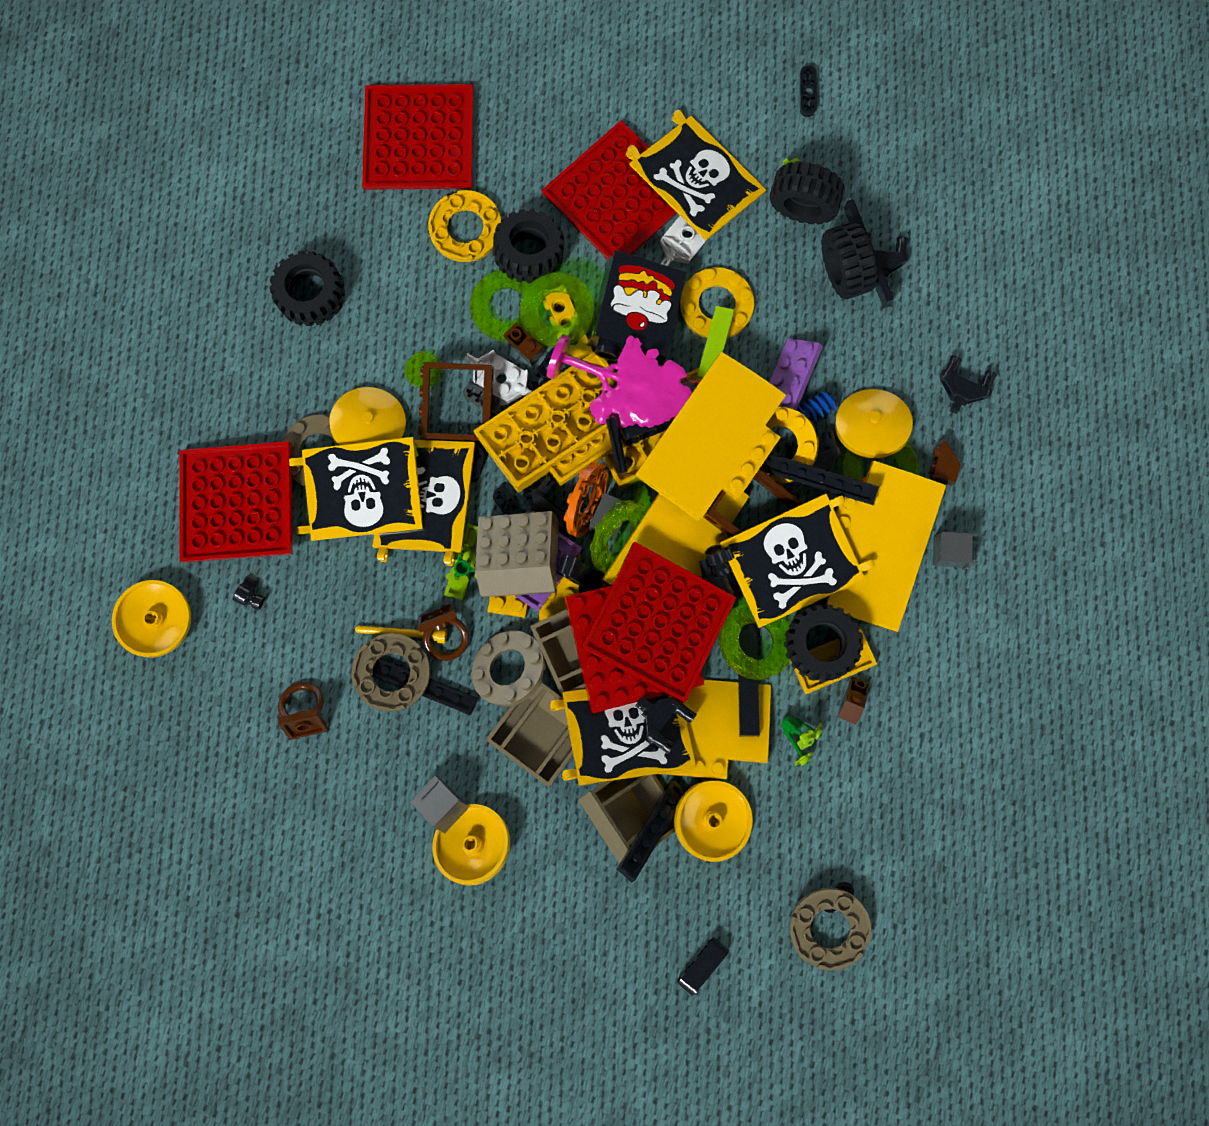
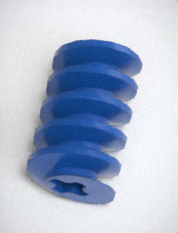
M822 391L819 396L815 395L813 400L808 399L806 403H801L797 411L804 414L809 420L812 419L814 422H817V415L820 418H824V411L829 415L831 414L829 408L836 411L837 407L831 394L828 391Z

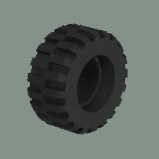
M796 161L795 163L784 164L777 170L769 198L772 207L777 212H780L782 216H787L790 220H796L799 223L812 225L817 223L819 225L824 222L828 223L837 216L845 186L842 179L838 177V174L831 172L829 168L821 167L819 164H811V162L801 163V161Z
M522 209L518 213L514 211L509 213V217L505 216L502 218L501 223L497 224L493 236V256L496 265L499 266V270L503 274L507 273L508 278H515L517 282L521 283L522 281H527V283L537 281L538 283L542 282L544 278H550L553 273L557 272L563 260L565 241L560 225L557 222L554 223L555 219L551 216L547 217L546 213L541 211L538 213L534 209H530V211ZM530 238L539 241L545 249L539 253L529 255L517 251L512 245L520 239Z
M849 222L826 230L821 240L822 257L828 278L837 295L843 299H850L871 292L877 284V265L875 264L872 246L863 228L857 223Z
M298 251L297 255L292 253L288 255V259H282L279 262L280 266H275L273 270L275 275L270 277L272 285L269 287L272 299L281 313L288 320H293L295 324L302 325V322H304L306 326H312L313 322L316 325L322 324L321 320L326 319L329 321L332 319L330 315L332 313L336 315L339 312L337 306L343 305L344 300L342 296H345L343 279L330 259H326L325 255L321 253L316 255L315 251H308V254H305L304 251ZM318 276L323 279V288L314 299L297 301L292 298V289L301 278Z
M828 604L826 606L815 605L800 613L790 623L789 629L785 634L784 648H787L786 657L791 660L793 669L797 668L799 674L803 677H809V680H819L820 682L835 680L851 671L856 666L855 663L860 660V651L863 650V644L861 643L863 635L862 632H858L857 628L860 626L857 622L854 623L851 620L853 616L850 613L845 614L843 613L844 609L840 607L833 608V605ZM815 626H827L838 635L841 647L835 659L826 662L819 661L808 651L806 636Z

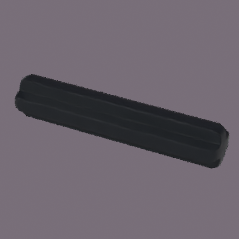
M610 417L606 419L617 471L618 473H625L628 469L617 420L615 417Z

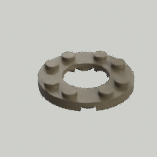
M307 416L289 428L282 442H291V458H301L302 444L312 435L324 434L333 439L329 424L330 416ZM292 466V479L305 486L304 467Z
M521 631L502 632L489 639L477 653L472 666L473 685L477 693L492 705L503 707L518 705L530 698L541 685V678L544 670H546V660L537 641L529 634ZM514 650L520 652L525 661L521 677L510 685L495 683L491 674L495 659L506 651Z
M396 633L378 635L365 643L354 658L351 672L353 686L360 698L375 709L386 712L404 710L415 704L428 687L430 680L428 657L417 642L405 635ZM387 654H398L404 657L410 667V678L407 684L394 692L380 689L373 679V667L376 661Z
M821 888L810 892L798 902L790 918V937L797 953L804 961L822 970L833 971L851 966L862 957L871 939V922L866 909L855 896L838 888ZM823 910H838L849 921L850 931L848 937L837 947L826 948L820 946L811 936V922L816 914Z

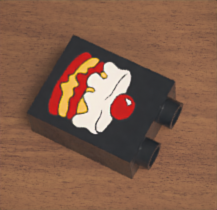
M615 250L606 264L587 346L596 348L595 354L598 357L616 360L618 355H621L626 339L629 336H633L642 343L640 347L645 355L647 350L658 349L659 355L655 359L658 361V365L661 364L668 356L687 272Z

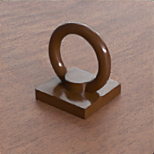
M454 603L418 617L417 626L420 633L423 632L424 648L433 658L441 661H450L460 657L465 652L469 644V632L465 624L457 619ZM452 624L461 633V643L451 653L438 652L431 644V633Z
M299 682L291 685L282 693L278 701V712L281 716L277 717L278 725L289 740L328 731L327 723L320 715L324 705L322 691L312 683ZM309 690L315 695L316 705L314 709L298 711L290 715L286 711V702L294 692Z

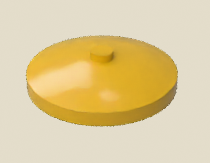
M362 387L347 392L337 400L331 410L329 424L332 437L339 446L403 438L406 430V417L403 407L393 395L382 389Z
M878 389L862 390L850 395L840 405L835 421L836 433L842 444L851 452L866 458H884L897 453L908 442L913 427L912 415L907 405L896 395Z
M146 580L129 587L117 600L112 613V629L117 641L127 651L142 657H160L172 652L184 641L191 625V610L186 597L173 585L158 580Z
M716 780L700 782L684 793L676 807L674 826L679 842L691 855L705 861L718 862L733 857L745 846L752 830V811L746 797L740 790L726 782Z
M468 804L469 808L445 834L436 829L433 838L432 852L436 866L446 878L461 885H478L493 878L504 866L510 851V834L505 821L492 809L479 804Z

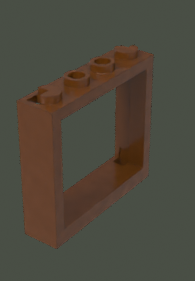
M424 362V366L420 368L423 386L420 385L419 391L420 397H422V404L419 405V416H422V423H419L418 434L421 435L422 439L479 441L476 435L428 433L431 369L484 371L482 424L492 419L494 366L487 364Z
M759 469L753 477L755 481L788 506L785 512L803 504L796 498L795 494L786 491L783 484L772 480L768 472ZM721 490L703 518L731 538L742 533V531L715 511V508L726 494L725 491Z

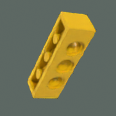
M565 285L545 292V300L542 303L545 310H549L552 315L549 319L552 327H557L558 333H556L558 340L562 334L570 336V340L576 339L579 341L576 345L570 344L567 354L579 359H583L591 354L593 350L591 346H587L588 339ZM557 307L564 308L562 312L555 311ZM564 323H570L571 327L563 328L562 325Z

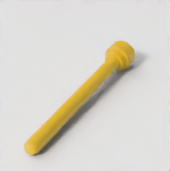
M360 625L355 628L357 633L376 635L396 633L407 637L423 638V632L420 633L419 630ZM447 628L432 631L430 639H434L437 643L446 644Z

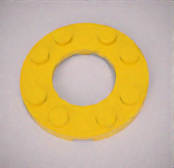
M460 190L448 197L447 195L436 203L429 217L428 230L433 245L443 256L458 262H472L487 256L493 250V236L497 224L501 223V216L496 205L487 196L476 191ZM461 211H472L479 215L483 221L481 235L478 239L469 243L457 242L448 233L449 220L453 215Z
M720 267L704 269L693 275L683 288L680 299V311L683 320L694 333L707 338L712 319L706 317L701 312L699 298L708 288L723 287L735 299L734 315L727 338L733 337L747 326L754 310L752 290L746 280L732 270Z
M778 407L765 426L769 429L780 426L790 429L795 434L798 442L797 452L792 460L813 466L818 454L819 441L812 422L797 410ZM770 474V478L780 483L792 482V480Z

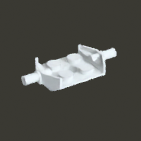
M681 216L677 218L660 239V244L666 254V258L661 263L662 265L669 266L673 261L689 264L694 255L706 242ZM684 231H690L692 233V236L690 238L683 237L682 233Z
M494 350L480 358H475L469 353L466 354L467 356H465L464 360L471 364L494 366L493 395L507 403H513L522 396H527L533 392L528 388V370L524 371L497 355ZM474 371L473 382L482 389L484 387V371ZM499 375H505L507 377L504 383H498L496 381Z

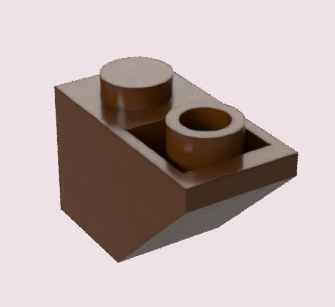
M517 322L503 335L531 366L545 354L543 347Z
M943 440L934 448L933 456H935V461L931 463L928 474H931L930 480L953 486L957 481L961 464L947 441Z
M851 677L839 708L838 718L856 725L865 709L870 684Z

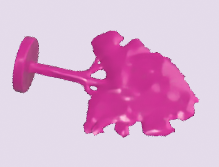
M562 334L554 348L547 370V377L555 379L560 373L563 364L566 363L599 377L602 381V394L590 403L591 413L596 422L602 425L606 423L607 418L613 415L620 429L629 425L633 426L635 423L640 427L647 426L652 428L655 425L658 426L670 421L672 417L679 413L692 394L690 388L684 386L679 381L681 378L687 377L683 367L671 360H667L662 367L658 366V361L655 359L659 355L658 349L647 350L645 355L640 347L642 343L633 336H629L626 339V344L622 349L617 364L600 367L568 355L570 336ZM607 377L617 381L618 384L615 388L609 386Z

